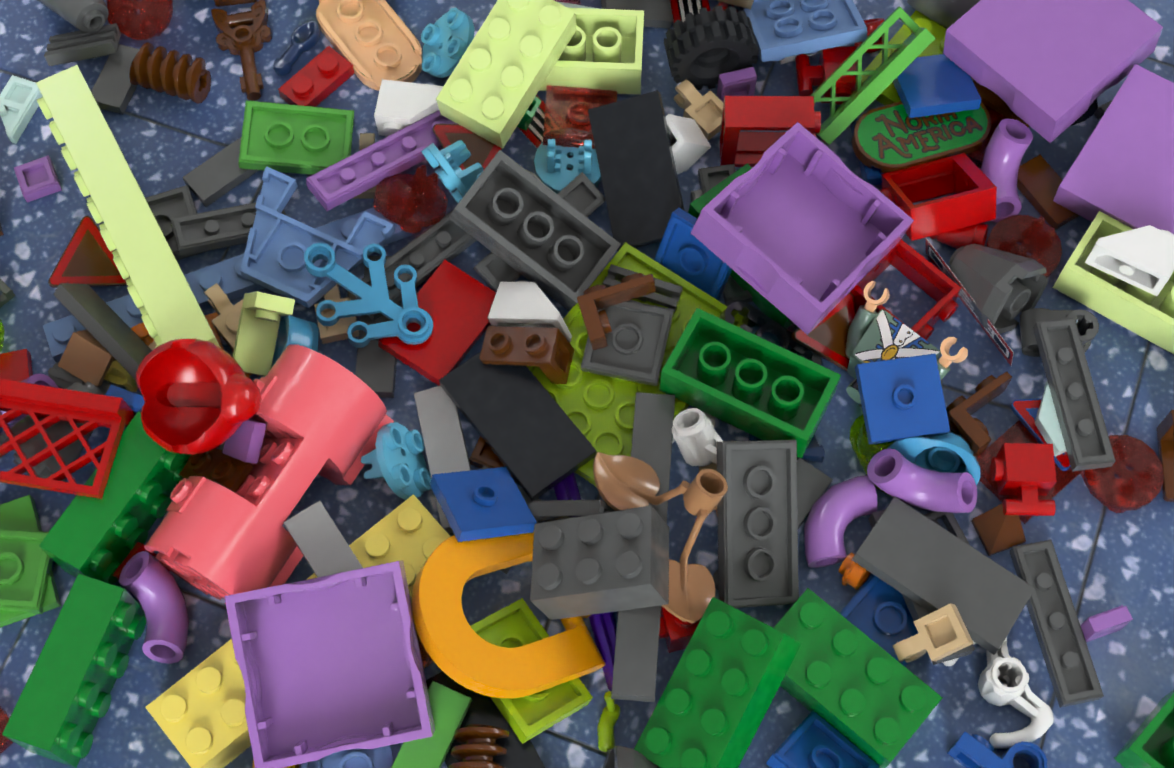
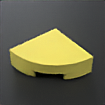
M117 360L113 361L104 379L115 384H121L128 391L137 392L136 380Z

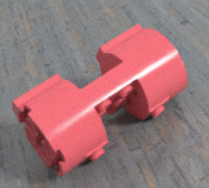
M288 345L265 377L253 380L260 389L261 405L252 419L266 423V430L258 463H251L254 467L236 493L203 476H190L188 479H182L171 492L170 499L173 501L166 509L168 511L167 515L144 546L151 553L154 550L158 551L159 553L155 558L171 572L206 595L210 594L219 600L222 597L224 598V596L286 583L304 555L290 533L283 527V522L287 520L317 474L329 479L335 485H352L365 465L361 463V457L376 449L377 432L382 426L394 422L393 419L386 415L387 410L383 401L366 383L334 360L307 347Z

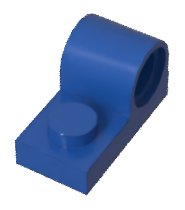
M964 732L947 752V754L966 768H1014V757L1025 759L1030 768H1047L1045 753L1039 746L1031 742L1022 741L1016 743L999 757L993 753L994 747L986 739L977 734H972L971 736Z

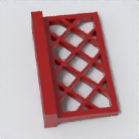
M0 379V410L7 411L3 415L0 412V428H3L9 438V441L0 446V457L15 449L22 461L21 464L8 472L0 471V482L102 499L124 427H127L134 418L135 412L120 397ZM22 414L30 415L35 425L14 436L7 423ZM60 420L69 421L74 431L53 443L46 429ZM77 423H82L84 425L79 427ZM99 426L110 428L107 441L92 450L85 435ZM41 433L48 447L28 459L20 445ZM79 439L87 453L66 465L59 451ZM54 455L61 469L47 478L38 477L33 467ZM93 461L97 468L93 485L78 484L72 473ZM26 471H28V473L30 474V476H28V475H22V474L25 473ZM67 477L69 482H64L61 480Z

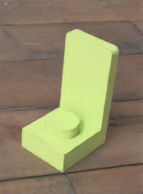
M258 291L244 293L232 356L244 372L261 376L268 374L272 366L281 316L293 314L295 299Z

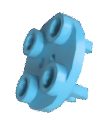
M451 8L435 24L430 23L424 28L421 34V41L424 43L422 53V70L437 78H445L452 74L474 39L475 28L473 20L468 14L458 8Z
M573 130L562 131L547 137L537 148L534 158L536 176L556 194L582 172L598 188L601 174L593 137Z
M458 140L440 151L434 143L421 151L433 169L440 166L434 172L446 189L450 192L456 189L451 195L457 203L464 197L484 169L477 162L462 171L459 166L471 156V152L466 148V144L462 140Z
M397 422L382 426L377 432L376 449L361 457V463L372 464V468L364 473V478L370 480L384 478L392 491L398 497L405 500L413 494L416 498L421 497L424 491L431 489V474L426 468L422 454L425 446L421 434L417 430L409 431L405 426Z

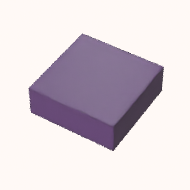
M754 67L719 74L717 97L724 103V96H754L757 80Z
M49 155L14 167L23 197L27 203L62 190Z
M252 418L243 422L240 428L225 441L223 454L243 462L257 464L265 435L266 423Z
M1122 605L1088 617L1080 626L1085 641L1089 642L1120 631L1133 618L1127 606L1123 607Z

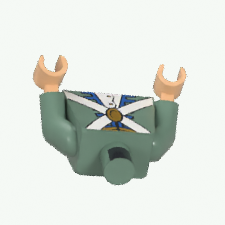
M875 281L869 282L864 288V297L867 302L865 305H860L848 329L845 354L849 359L847 372L854 378L847 386L846 391L859 404H861L855 372L857 364L936 354L940 380H942L950 371L949 365L952 362L960 363L968 356V350L965 347L961 348L955 356H950V347L957 341L955 337L944 339L939 350L883 308L877 313L875 311L877 305L886 303L890 293L889 289L885 288L882 297L878 300H873L871 298V290L875 286Z

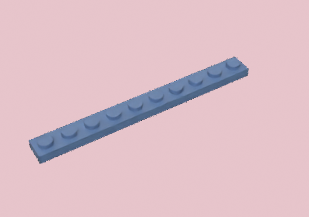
M399 198L364 210L394 224L395 233L381 246L413 235ZM364 211L315 229L345 242ZM244 254L184 275L202 311L212 308L208 302L209 298L205 295L204 291L216 283L230 301L244 296V293L256 292L265 288L243 278L240 270ZM130 294L106 302L130 328L143 322L142 314L139 308L136 307ZM73 315L43 325L51 355L56 363H59L72 333L86 330Z

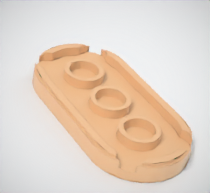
M319 0V5L316 8V17L320 30L337 52L353 64L354 73L363 84L379 91L382 79L413 82L416 80L422 70L421 45L386 0Z

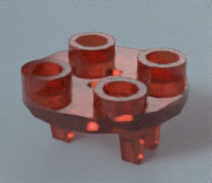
M107 0L109 12L107 20L109 24L117 23L120 32L131 39L149 40L160 36L169 26L173 15V0Z
M425 165L418 167L415 175L396 174L384 178L376 187L373 207L377 212L399 224L401 229L408 233H417L421 231L422 227L438 223L445 216L448 205L445 192L438 186L437 173L434 172L427 176V167Z
M1013 215L1000 220L991 230L985 245L986 247L1036 260L1046 267L1047 273L1043 275L1047 278L1056 270L1062 256L1061 240L1056 234L1055 229L1045 223V219L1042 216L1035 218L1029 215Z
M1110 435L1109 440L1116 460L1113 466L1081 470L1080 474L1090 493L1112 512L1123 513L1126 510H1137L1148 505L1159 494L1164 480L1162 463L1155 451L1142 440L1128 435ZM1114 474H1117L1120 479L1115 478Z

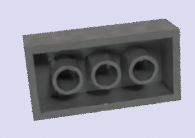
M501 150L498 151L449 217L452 222L530 282H535L543 292L567 310H570L578 303L577 297L584 295L583 292L590 287L621 245V243Z

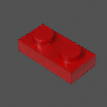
M327 46L278 88L280 97L291 105L317 107L355 74L353 64L333 48Z

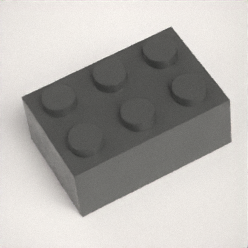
M652 505L536 523L534 525L530 601L550 620L669 604V526Z

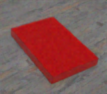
M447 260L441 263L416 294L418 307L427 311L433 320L431 336L425 342L417 345L404 343L398 336L378 340V347L438 386H440L439 380L458 367L491 323L488 320V315L496 295L495 291ZM417 323L407 325V329L411 332H416L421 328Z

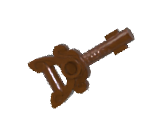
M265 0L254 3L251 6V11L228 15L222 9H212V18L220 33L216 37L219 49L223 51L229 49L230 54L240 55L243 77L239 78L242 92H246L248 100L256 101L260 99V89H264L261 73L257 74L254 53L263 48L264 42H270L272 39L271 29L267 26L268 9Z

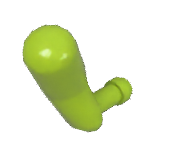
M607 691L604 694V700L607 705L602 711L597 727L598 748L602 752L614 749V726L621 712L619 705L615 704L614 699H611V691Z

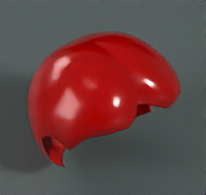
M196 338L170 340L147 354L136 371V383L145 401L141 410L143 428L154 442L169 452L193 455L211 451L228 440L240 428L243 422L251 419L258 412L261 405L260 389L255 382L246 377L243 369L230 354L208 341Z

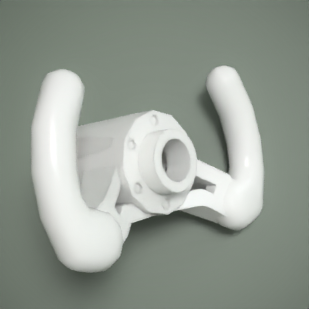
M696 408L686 409L676 415L672 426V444L676 441L685 462L691 466L703 467L711 463L717 464L716 442H722L723 440L714 429L715 418Z
M1006 637L995 655L986 650L987 667L980 674L978 681L979 691L988 703L999 707L1011 705L1030 717L1031 723L1018 731L994 733L989 739L990 744L996 749H1010L1014 744L1022 741L1032 743L1040 738L1054 721L1050 706L1031 691L1028 685L1029 674L1026 672L1021 661L1015 657H1010ZM959 658L942 663L945 666L950 667L953 666Z

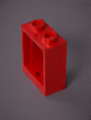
M724 96L719 136L720 166L735 164V167H743L748 163L751 167H754L760 161L764 152L786 133L741 132L740 130L788 131L798 122L816 137V134H819L821 129V112L814 111V96Z
M965 153L881 174L882 189L879 191L914 220L905 233L911 241L996 219L997 187ZM953 192L956 193V194H954V195H950V196L942 197V198H939V199H935V200H931V201H927V202H923V203H919V204L913 205V203H915V202H919V201H923V200H926V199H930V198H934V197H938V196L950 194V193H953Z
M901 239L849 293L854 296L857 313L860 305H865L867 302L864 297L865 286L869 282L874 281L888 266L892 265L937 302L910 328L927 341L934 332L932 326L939 319L946 322L959 307L956 299L961 291V287ZM877 305V307H876V309H875V311H876L877 313H879V311L883 308L885 311H887V312L890 313L892 316H894L896 319H898L895 315H893V314H892L889 310H887L884 306H882V305Z

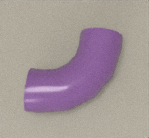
M1003 119L1000 121L986 147L981 171L997 187L996 219L991 220L995 223H1002L1013 219L1020 213L1022 208L1017 189L1018 171L1022 157L1033 140V134L1025 124L1014 119Z
M890 448L875 454L868 464L867 475L869 479L893 498L895 496L908 505L934 512L969 513L975 508L977 487L974 478L968 472L950 473L926 469L911 463L896 449Z
M868 475L857 476L831 486L812 505L804 526L805 557L808 567H826L844 561L847 557L844 546V533L847 526L858 517L877 512L876 489Z
M146 551L139 552L123 567L119 583L139 601L145 613L147 628L142 646L143 653L148 658L157 662L169 664L182 660L186 649L189 629L185 598L174 576L160 561Z

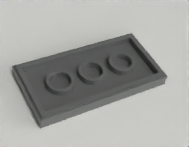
M797 440L716 442L717 472L725 478L728 485L726 494L717 504L719 600L734 608L794 604L799 599Z
M895 496L852 558V561L930 613L950 603L956 605L972 641L993 655L1002 646L1035 590L1033 586Z

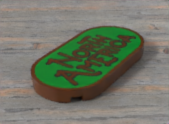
M900 101L874 108L864 113L855 125L851 141L852 148L856 157L867 167L872 168L874 166L881 169L880 173L898 171L962 153L968 155L977 151L990 132L991 117L987 108L981 102L980 108L975 110L909 118Z

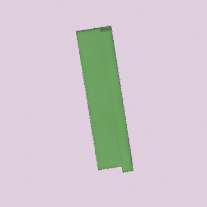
M897 7L810 95L814 96V104L816 102H830V116L821 124L820 133L816 135L825 144L830 145L936 38L926 28L919 27L901 7ZM900 19L911 30L912 34L902 44H888L889 28ZM882 36V44H874ZM888 48H897L888 57ZM868 49H882V64L876 70L862 71V55ZM856 62V71H847ZM842 75H856V90L849 97H836V81ZM862 75H870V76L862 83ZM830 88V97H822ZM836 101H844V102L835 110Z

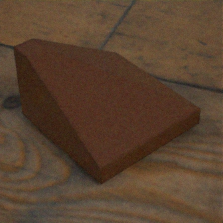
M1003 503L971 520L988 556L1026 542L1019 515H1004Z

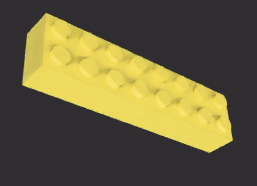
M413 494L352 542L349 547L363 568L403 560L412 605L413 587L421 567L432 552L451 536ZM313 573L306 580L317 578V576ZM232 639L145 707L191 768H224L251 746L245 715V684L242 672L235 659Z

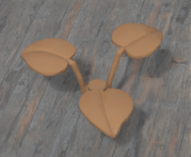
M597 452L593 463L595 484L603 500L615 511L648 506L649 503L659 505L683 494L686 510L690 514L697 516L681 553L680 563L669 559V604L661 606L684 622L696 623L700 621L712 597H715V582L710 571L701 564H688V557L708 514L716 510L717 515V504L728 489L725 478L713 469H703L696 475L691 484L687 481H682L678 487L660 496H656L660 489V481L655 470L650 465L630 456L607 455Z

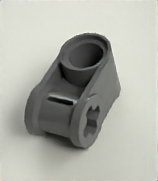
M1033 308L1019 315L1022 353L1027 356L1041 357L1033 330L1036 322L1075 318L1076 321V319H1079L1076 325L1084 353L1088 350L1091 340L1095 338L1099 331L1097 318L1087 310Z

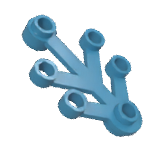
M315 243L307 248L304 254L305 267L311 275L316 277L327 276L359 298L342 302H334L332 300L320 302L316 307V316L321 325L333 326L339 321V318L381 313L391 320L370 325L361 321L352 323L348 327L347 335L349 343L356 348L367 346L370 340L396 336L404 343L417 345L425 342L431 336L433 320L427 311L418 307L415 289L417 272L412 266L407 264L400 265L394 271V284L401 290L402 308L389 299L384 269L386 251L381 245L369 244L363 250V262L369 268L371 286L337 264L335 252L329 245ZM376 252L381 255V258L377 261H372L368 258V255ZM323 259L327 262V265L319 268L314 266V262ZM403 273H407L412 276V279L408 282H403L398 277ZM324 309H332L335 311V314L332 317L326 318L321 315V312ZM417 323L421 328L416 332H411L407 329V325ZM356 330H363L366 336L363 339H356L352 334Z

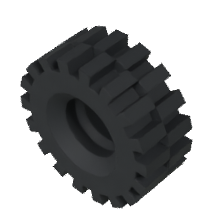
M714 6L713 11H707V7L699 9L700 14L693 15L690 12L684 15V22L677 20L673 23L674 29H668L666 32L667 38H664V46L671 75L677 84L687 79L694 85L696 90H701L703 86H708V89L716 88L719 74L753 67L752 64L757 63L759 50L750 18L746 17L745 12L742 10L737 13L736 8L730 6L726 11H723L722 6Z

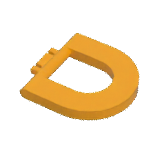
M534 532L458 542L455 535L443 541L432 552L416 577L412 593V613L415 628L422 645L435 664L447 676L476 693L495 698L525 697L593 673L606 665L583 620L591 615L560 619L566 631L514 648L500 647L487 642L467 622L462 609V591L465 583L478 576L532 561Z

